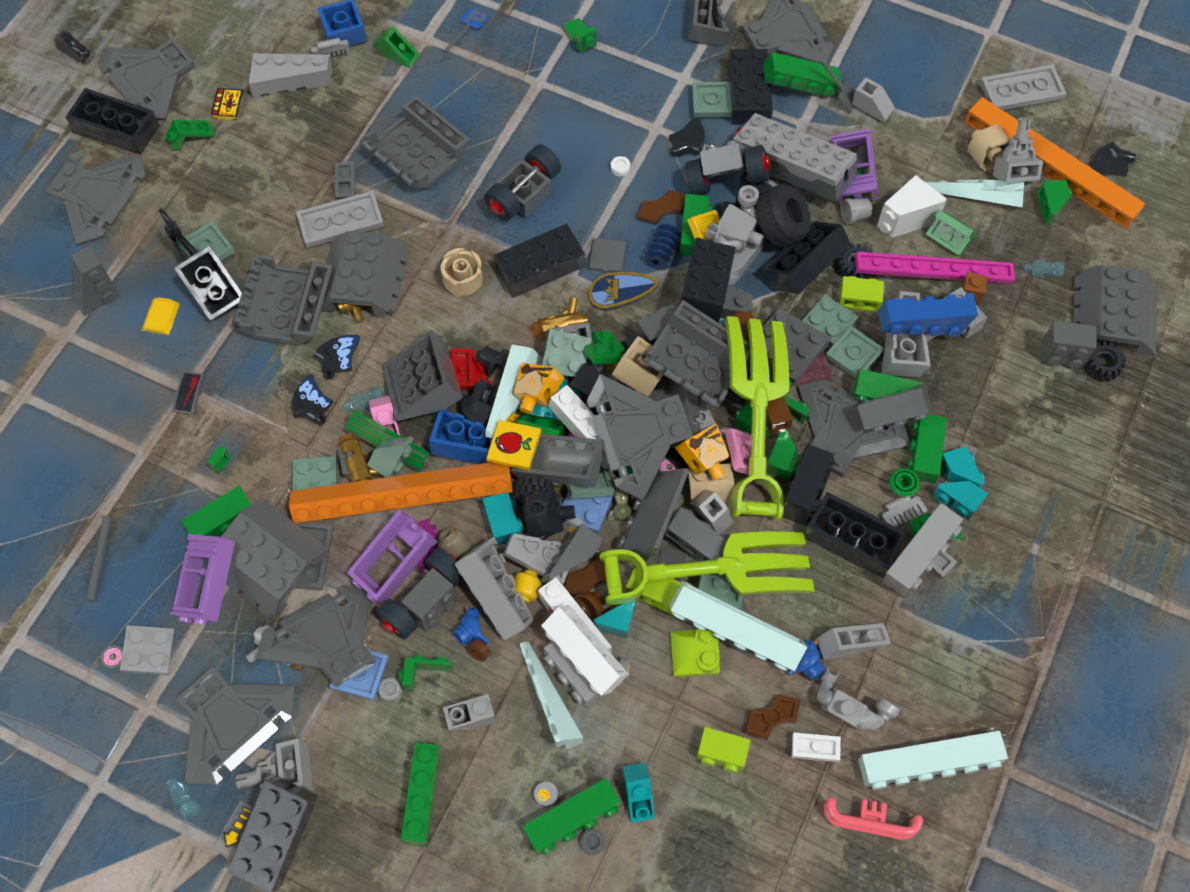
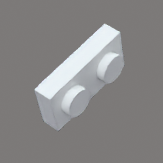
M793 733L791 758L839 762L841 737Z

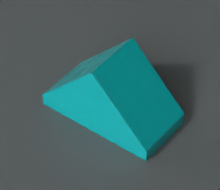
M632 601L622 604L594 619V625L601 632L627 638L636 602Z

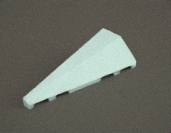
M988 179L957 180V182H946L945 180L939 182L924 181L941 194L1023 207L1024 181L1007 183L1002 180Z
M512 344L486 428V437L493 438L498 421H506L511 413L514 414L521 406L522 401L514 394L521 364L542 365L543 358L533 348Z
M529 642L520 643V648L556 747L564 745L568 749L582 744V734Z

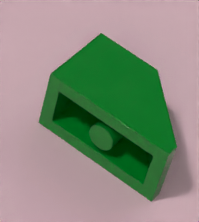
M394 26L382 31L373 43L385 58L408 68L411 67L419 56V52Z
M1067 180L1043 181L1037 192L1045 225H1050L1065 208L1068 200L1071 199L1072 192L1071 188H1068Z
M787 430L780 431L767 463L766 473L789 481L792 474L796 476L800 463L797 462L799 453Z

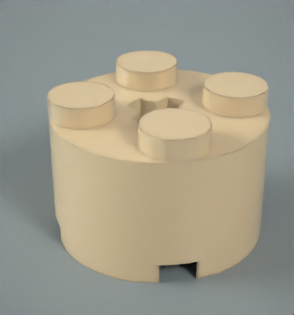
M998 124L983 130H976L972 134V140L968 145V153L984 171L994 170L996 157L1002 156L1010 142V138Z
M457 248L445 254L440 268L443 284L455 297L470 295L482 287L483 272L481 260L474 251L470 252L464 250V248Z

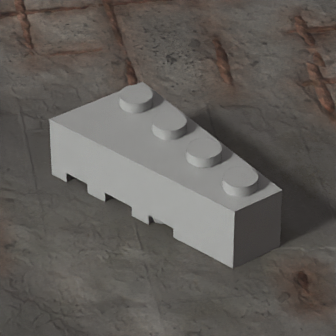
M253 53L249 77V87L253 99L267 93L269 95H276L278 91L288 90L293 92L301 87L309 89L331 85L333 69L329 55Z
M900 291L894 299L914 298L915 301L920 300V293ZM886 333L881 374L921 377L931 366L926 334L910 335L900 333L894 335Z
M940 503L888 570L883 583L904 598L911 589L915 591L923 581L920 578L923 573H929L936 564L934 561L935 557L938 554L942 556L950 546L947 542L951 536L956 538L963 529L960 526L963 518Z
M493 536L472 549L454 564L459 574L470 587L472 594L478 599L483 611L491 619L496 631L506 640L524 630L533 621V618L521 593H516L515 580L512 574H507L503 565L506 561L503 554L498 555L494 546L497 542Z

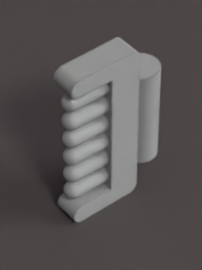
M339 38L317 42L318 46L311 48L312 54L326 55L327 53L329 57H331V52L333 56L336 53L340 55V50L342 54L345 53V50L346 54H350L348 40L340 41Z
M919 496L912 499L910 497H899L884 505L886 512L882 514L881 519L898 528L899 525H903V521L907 523L908 520L916 518L917 515L925 514L927 508Z

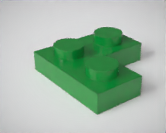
M610 330L593 331L591 337L595 344H586L584 349L585 354L593 364L619 363L627 352Z

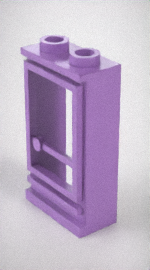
M861 129L855 132L839 133L831 136L832 144L841 148L867 144L869 162L857 164V168L870 166V174L856 176L838 199L839 206L843 196L854 195V199L862 198V193L874 191L875 200L879 199L871 130Z
M398 510L347 573L353 578L352 583L359 589L364 588L368 592L366 596L374 603L378 601L385 603L432 545H435L438 541L408 514ZM398 535L413 548L406 558L397 550L395 545H391ZM389 547V550L398 555L403 561L381 587L367 573Z
M188 534L187 540H189V544L186 548L187 552H185L172 608L174 610L170 611V615L179 616L178 621L192 623V620L193 623L207 625L208 621L218 622L235 541L214 536ZM204 558H209L207 569L202 568ZM201 574L205 576L198 609H194L193 605Z

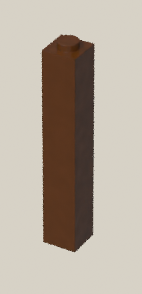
M751 310L736 312L731 317H738L742 337L749 342L747 323L749 319H754ZM767 353L769 380L772 382V364ZM749 355V357H748V359H747V361H746V372H747V374H748L749 380H750V355ZM784 395L769 401L766 407V425L769 433L772 434L790 429L793 418Z

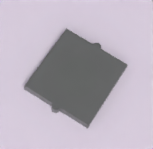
M594 238L589 270L603 271L604 273L622 272L626 242L615 241L611 238L608 240Z

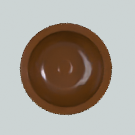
M582 592L574 597L576 603L592 622L602 615V606H604L605 602L598 592Z

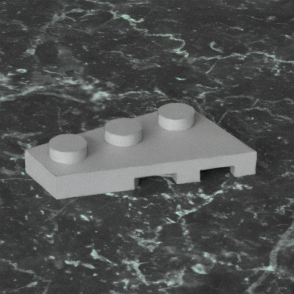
M514 533L510 536L503 555L544 576L564 544L558 541L550 542ZM569 570L556 576L561 584H564Z

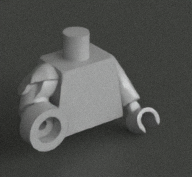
M750 185L740 188L738 201L741 204L742 210L729 204L718 225L712 223L707 226L708 231L705 232V237L707 239L713 238V242L736 247L735 251L743 252L748 243L760 246L764 235L755 232L758 222L756 208L753 207L759 198L758 190Z
M828 667L821 676L822 682L817 694L818 701L822 703L821 709L858 730H876L888 720L896 718L901 710L890 702L879 698L875 705L878 712L874 713L865 704L838 689L832 688L833 683L839 676L837 672L835 675L831 674Z

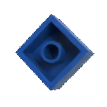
M345 0L318 8L327 40L339 38L340 41L348 40L349 46L367 41L364 25L354 0Z

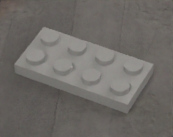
M1054 65L982 77L980 81L987 100L1001 110L1062 100L1066 97L1065 89Z
M373 191L296 211L307 248L333 241L346 231L366 232L384 227Z

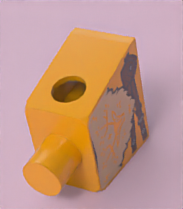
M522 363L514 388V394L522 401L520 410L526 414H531L535 405L548 406L550 398L556 394L565 377L555 367Z
M717 424L675 447L695 474L698 475L708 470L714 481L725 475L719 462L728 458L729 454Z

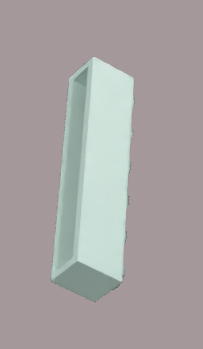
M683 581L670 603V609L675 617L681 620L687 618L693 621V625L701 630L708 628L714 631L713 634L722 640L728 638L734 641L736 647L745 651L748 648L754 651V655L766 661L769 658L775 661L774 664L785 671L788 668L795 671L807 649V645L803 640Z
M1000 731L863 754L858 759L865 788L872 787L873 790L886 788V784L889 783L901 786L909 784L912 779L924 782L932 780L933 776L940 774L942 778L956 775L957 771L964 770L965 774L979 771L980 767L987 766L988 770L1002 767L1001 764L1008 759Z

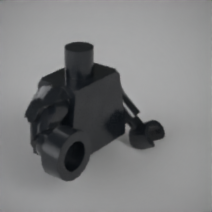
M548 487L535 490L534 493H524L523 511L528 536L546 540L550 536L564 530V519L576 518L575 505L562 506L560 495Z

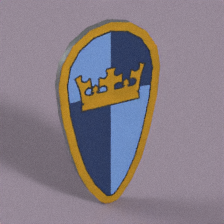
M606 273L595 279L590 286L589 299L599 309H612L646 297L658 288L659 282L652 276L642 273Z

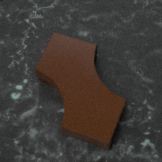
M668 190L658 200H643L637 220L657 225L660 219L667 215H680L685 204L686 194Z
M596 556L593 562L584 570L568 573L565 589L571 596L575 597L579 593L590 592L595 586L607 583L604 561L600 560V556Z
M778 694L775 702L768 708L750 710L745 734L768 740L771 731L775 727L785 723L795 724L801 700Z

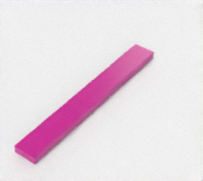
M856 252L854 255L856 273L964 280L966 273L969 272L988 276L987 282L1007 284L1015 282L1014 265L1009 262Z

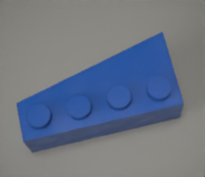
M966 293L965 297L956 298L955 294L946 295V299L934 300V296H927L918 301H915L914 298L889 299L878 310L882 332L894 335L905 333L910 335L927 334L930 336L949 335L950 337H957L978 316L974 293Z
M447 408L440 410L429 440L431 455L476 464L491 463L487 462L486 458L493 438L486 437V427H484V424L467 420L465 416L459 413L453 414L448 412Z

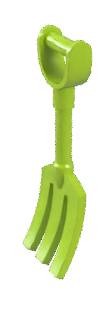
M727 316L725 326L729 348L730 388L737 395L750 400V406L752 407L749 476L737 482L732 490L730 498L731 516L738 518L740 514L772 516L774 520H780L783 515L784 499L779 484L770 476H766L765 429L768 402L780 398L789 392V362L783 322L771 321L769 325L772 346V382H770L767 349L761 320L749 319L747 328L750 347V380H747L744 343L738 317ZM751 481L760 482L769 490L772 502L743 501V489Z
M798 532L733 533L726 542L723 556L715 560L665 565V563L646 565L639 554L630 550H610L599 555L600 560L604 561L609 595L605 598V601L608 605L625 604L635 601L642 595L647 583L708 574L725 575L731 587L739 595L766 593L810 594L815 589L812 579L746 577L748 573L806 570L810 568L808 556L778 553L742 554V550L802 547L806 545L804 533ZM618 560L628 561L639 569L642 582L634 591L622 592Z

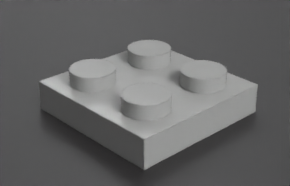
M127 625L120 672L169 675L174 629Z

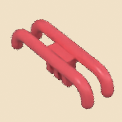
M829 797L824 803V815L827 821L840 828L907 840L917 834L923 824V817L921 815H915L910 820L908 827L885 823L887 803L881 802L880 811H877V801L872 800L870 809H867L868 799L862 798L860 817L839 813L836 809V800L833 797Z

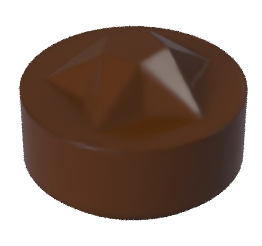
M476 639L472 640L467 647L469 654L480 662L486 661L491 654L487 645Z

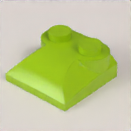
M706 628L705 630L693 629L670 632L673 677L720 674L718 637L713 634L714 631Z

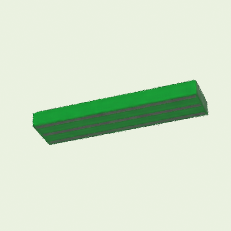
M357 410L352 412L346 430L375 447H378L384 440L403 438ZM412 443L410 446L413 448L412 452L402 462L420 472L429 452Z

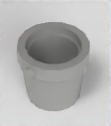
M868 198L843 199L840 205V213L844 223L847 225L854 224L857 221L871 217L872 205Z

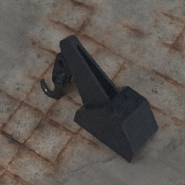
M160 208L158 211L166 223V226H164L165 232L174 243L183 260L174 269L209 321L214 320L238 305L242 293L212 248L208 246L198 252L182 235L176 222L172 221L168 214ZM178 240H180L183 243V245L189 250V252L193 255L192 257L186 259L183 251L177 243Z

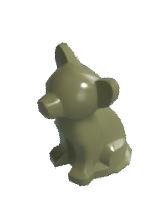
M611 478L615 489L614 498L617 505L610 511L608 520L613 521L616 518L626 520L630 516L633 517L635 512L627 504L629 493L617 488L614 479L617 478Z

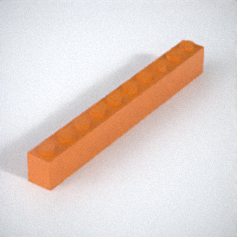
M983 97L968 111L964 122L974 130H983L998 124L1009 138L1016 135L1018 126L1017 119ZM1029 128L1028 137L1033 139L1032 146L1035 150L1036 158L1043 160L1042 175L1051 181L1067 180L1068 188H1071L1072 195L1125 230L1139 216L1146 205L1144 202Z
M484 463L291 491L289 508L293 522L301 523L513 492L510 466Z

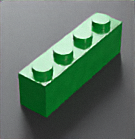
M772 52L763 64L765 83L827 97H833L840 89L821 63ZM828 65L841 82L839 67Z
M415 743L401 841L404 845L428 847L442 752L439 745Z
M605 778L523 825V830L537 856L541 853L543 856H546L556 849L555 845L564 841L566 844L577 837L576 833L582 829L588 831L598 825L597 821L606 816L609 819L618 814L621 801L608 778Z

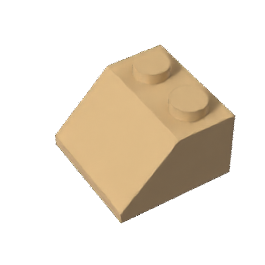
M638 336L621 358L612 375L634 388L636 392L649 397L664 373L657 371L644 361L653 346Z
M731 463L720 464L725 475L715 481L708 470L697 475L688 467L689 472L686 479L689 503L707 489L714 491L730 511V498L734 488ZM690 505V510L694 513V516L699 517L698 513Z

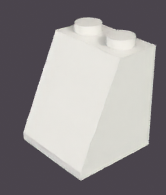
M915 175L884 203L877 226L891 238L931 226L937 218L935 217L939 209L943 210L947 199Z

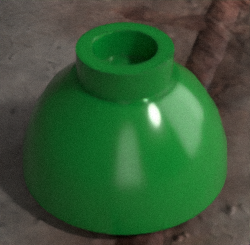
M899 468L891 474L889 485L895 495L906 498L913 496L919 490L920 478L911 469Z

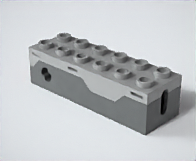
M755 113L744 127L739 128L734 134L733 141L740 142L742 145L747 146V148L763 145L770 159V175L831 201L837 202L857 176L856 153Z

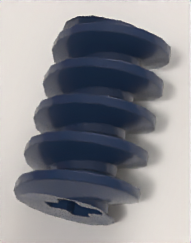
M660 224L656 228L648 251L645 254V259L649 265L660 270L667 269L673 255V250H675L676 244L679 241L678 237L681 236V232L677 227L671 224Z

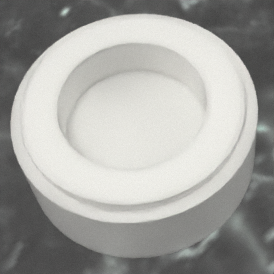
M622 156L615 157L611 161L612 173L616 176L627 175L630 171V161Z

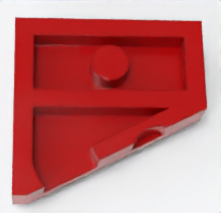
M451 348L450 357L460 390H473L480 379L486 380L493 385L492 381H489L485 375V370L481 363L477 361V356L472 349Z

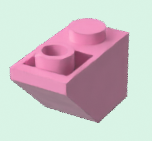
M390 395L369 400L373 420L400 435Z

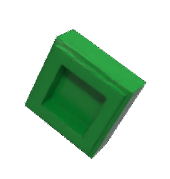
M219 446L207 461V464L214 473L220 474L231 457L226 448Z

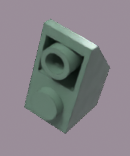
M409 436L384 440L374 450L367 466L384 477H391L394 473L398 475L405 465L402 463L403 459H406L413 450L410 446L414 438Z

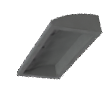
M541 434L530 471L512 467L511 472L518 479L537 477L536 479L543 478L544 481L549 480L553 483L595 487L600 471L603 441L599 439Z

